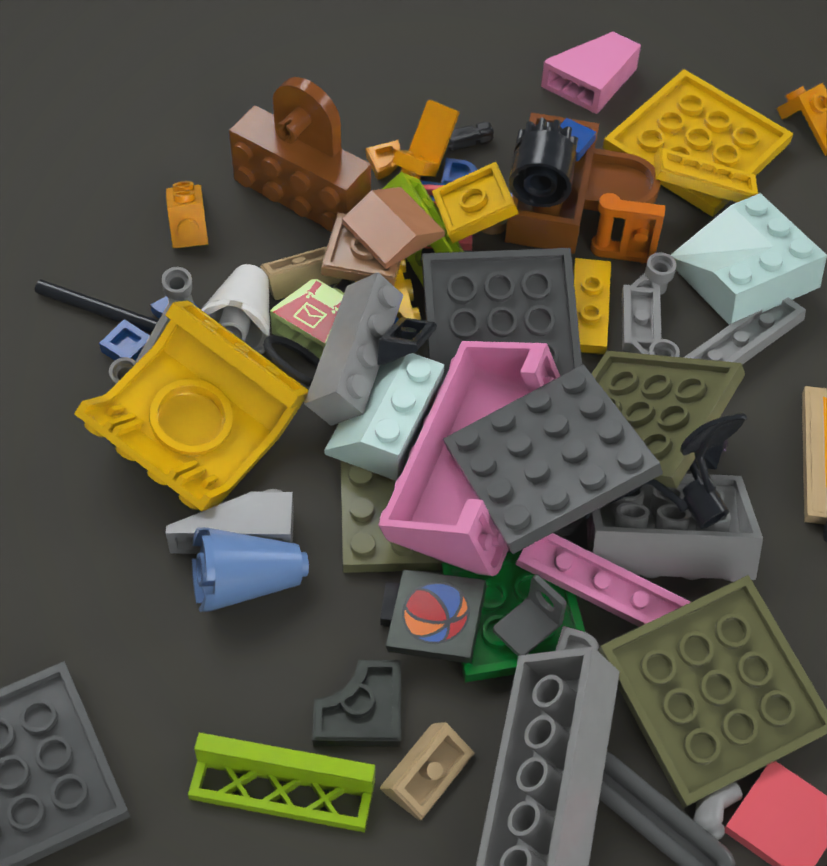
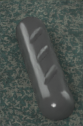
M607 752L599 800L679 866H735L733 854L726 846L617 757Z

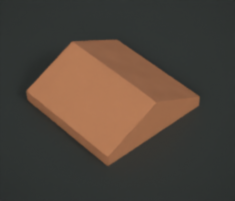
M401 187L371 190L342 218V224L385 269L445 236V231Z

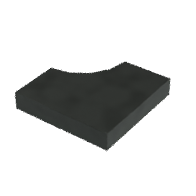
M358 660L355 675L344 689L332 696L314 699L313 746L400 747L401 660Z

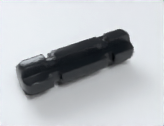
M485 121L475 124V128H473V125L454 129L447 148L453 151L476 145V141H479L480 144L492 141L494 130L491 123Z

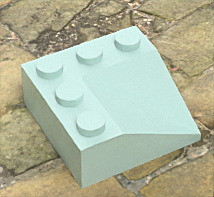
M761 193L730 205L671 254L676 261L677 272L729 325L760 310L763 313L777 307L786 298L793 300L820 288L827 255Z

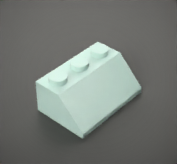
M411 353L379 366L364 414L338 424L324 450L325 455L396 481L409 459L410 449L415 445L423 428V421L429 415L434 404L437 390L443 384L444 364Z

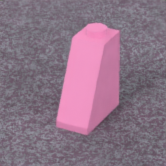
M611 32L552 56L544 62L541 87L598 114L636 71L641 44Z

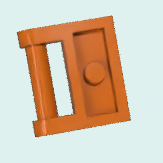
M603 194L598 204L600 219L597 235L593 237L591 243L592 253L598 257L647 263L648 258L656 253L665 216V205L621 200L616 194ZM614 218L625 219L620 242L611 239Z

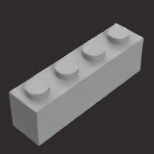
M379 272L346 287L304 402L308 408L331 426L364 414L379 369L377 364L379 339L394 325L403 298V294Z

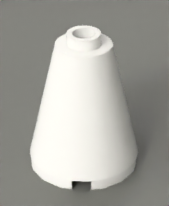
M250 264L241 265L233 271L201 310L262 355L265 352L264 340L270 336L269 281L266 273L261 268Z

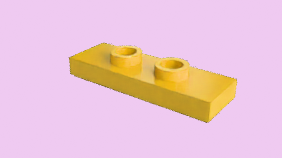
M660 147L654 156L657 180L678 185L683 189H692L712 195L718 199H727L734 202H739L758 194L756 175Z
M575 258L574 288L580 349L584 353L605 354L607 351L611 261Z

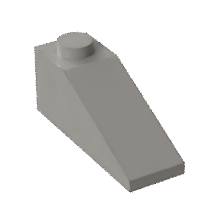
M268 489L263 492L251 491L167 525L166 537L170 553L183 554L200 553V546H193L195 530L200 527L293 543V492H283L277 489Z

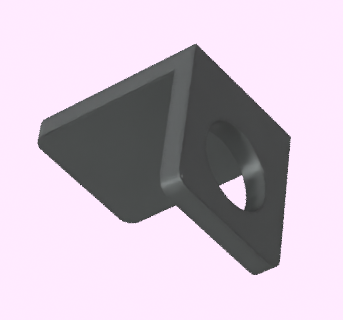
M536 574L531 579L528 598L494 625L493 633L517 656L527 655L562 625L567 602ZM541 592L548 596L554 607L546 602Z

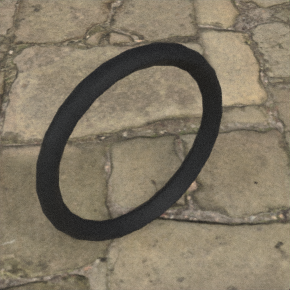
M277 335L267 337L264 340L263 346L272 362L296 381L310 387L313 379L286 363L274 351L271 344H280L297 352L316 368L320 359L293 340Z

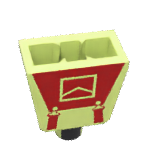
M311 279L270 310L272 334L295 341L320 359L346 287L352 283L349 280L341 279L332 288L318 279Z

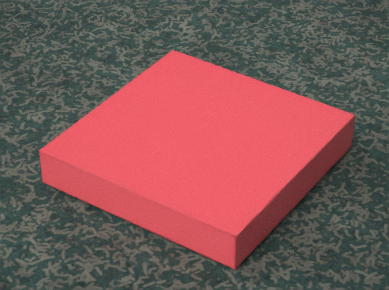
M777 761L768 764L726 825L725 833L771 866H815L827 848V795Z

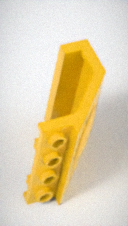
M186 300L172 303L165 314L170 321L157 342L115 386L102 396L83 400L74 414L85 422L84 426L89 432L99 437H105L113 443L118 454L130 461H136L147 469V474L152 480L161 485H168L177 492L179 499L186 506L204 511L219 505L275 444L305 401L309 390L201 309Z

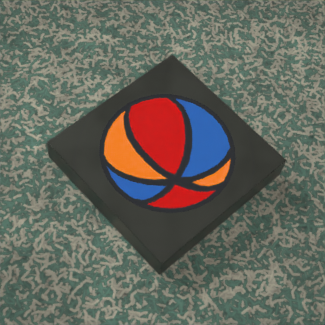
M403 570L386 643L387 651L471 664L487 588L486 581Z

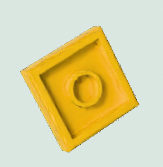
M493 162L432 191L452 243L519 214L497 162Z

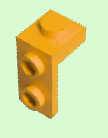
M823 82L808 91L805 90L804 86H801L785 95L788 102L776 109L782 120L801 110L821 150L827 156V90Z
M428 100L409 151L396 150L391 163L402 167L401 172L419 180L421 176L436 177L459 117V111L434 100Z
M191 181L174 183L172 185L173 188L166 189L167 211L173 248L208 245L201 185H194Z

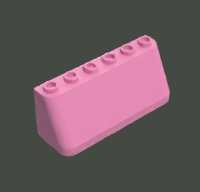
M461 342L455 357L451 359L449 371L444 382L437 390L436 399L429 415L423 421V428L415 445L410 449L409 459L404 470L396 480L394 492L389 503L381 513L378 526L389 542L475 574L495 576L499 573L509 548L495 527L483 500L478 499L447 449L443 439L560 377L547 343Z

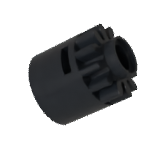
M540 118L539 124L535 125L533 122L528 121L526 129L518 131L509 178V188L518 200L530 206L552 207L561 204L569 197L572 189L578 137L571 136L572 128L570 126L562 129L560 120L556 119L553 122H547L545 118Z

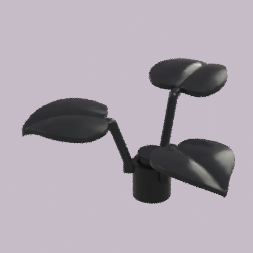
M740 412L711 420L695 429L684 440L680 448L681 453L688 455L694 452L695 459L687 471L691 472L694 481L682 489L685 496L683 499L656 479H652L643 485H652L675 503L680 512L689 510L700 529L710 527L722 520L729 513V510L717 493L716 486L710 478L708 469H717L724 441L736 433L747 419L745 413ZM643 485L609 502L608 504L633 494L634 492L638 491ZM591 513L584 516L586 521L591 515Z

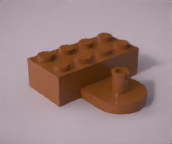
M291 77L274 92V115L254 105L229 130L234 180L244 187H250L265 195L269 200L290 208L299 216L311 219L332 232L338 212L349 213L371 191V163L341 149L340 115L334 102L326 92L307 79Z
M531 112L529 121L537 125L540 118H545L547 122H553L558 119L561 124L566 118ZM571 119L597 133L595 142L578 162L575 161L572 189L569 197L556 206L535 207L521 202L512 194V199L519 214L507 219L505 242L542 249L571 248V254H575L583 209L599 211V199L606 193L616 194L621 200L654 204L657 200L661 183L660 180L656 179L655 167L644 158L633 154L595 148L599 123Z

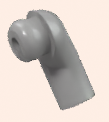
M733 782L696 801L694 821L717 840L725 834V827L721 823L723 821L724 809L743 798L738 784Z

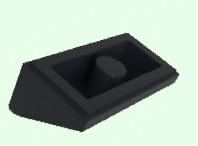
M401 317L379 339L377 364L381 366L416 352L433 334L437 324H434L435 322Z

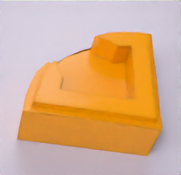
M398 140L366 148V157L368 162L371 163V168L377 180L387 177L397 168L398 165L391 162L395 151L400 150Z

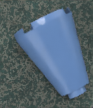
M200 527L195 530L193 546H200V553L197 554L196 559H192V576L196 603H202L199 608L200 612L214 611L301 584L302 577H307L308 555L306 552H301L298 544L208 527Z

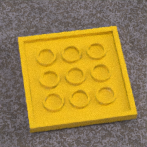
M683 69L604 138L603 149L642 157L655 167L654 156L660 147L757 175L791 143L793 133ZM664 181L660 183L712 217L730 201L718 199L712 195L692 189H683L678 185Z

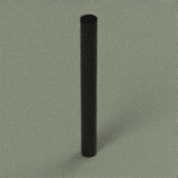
M42 279L38 280L35 286V292L120 323L125 319L148 333H152L159 321Z

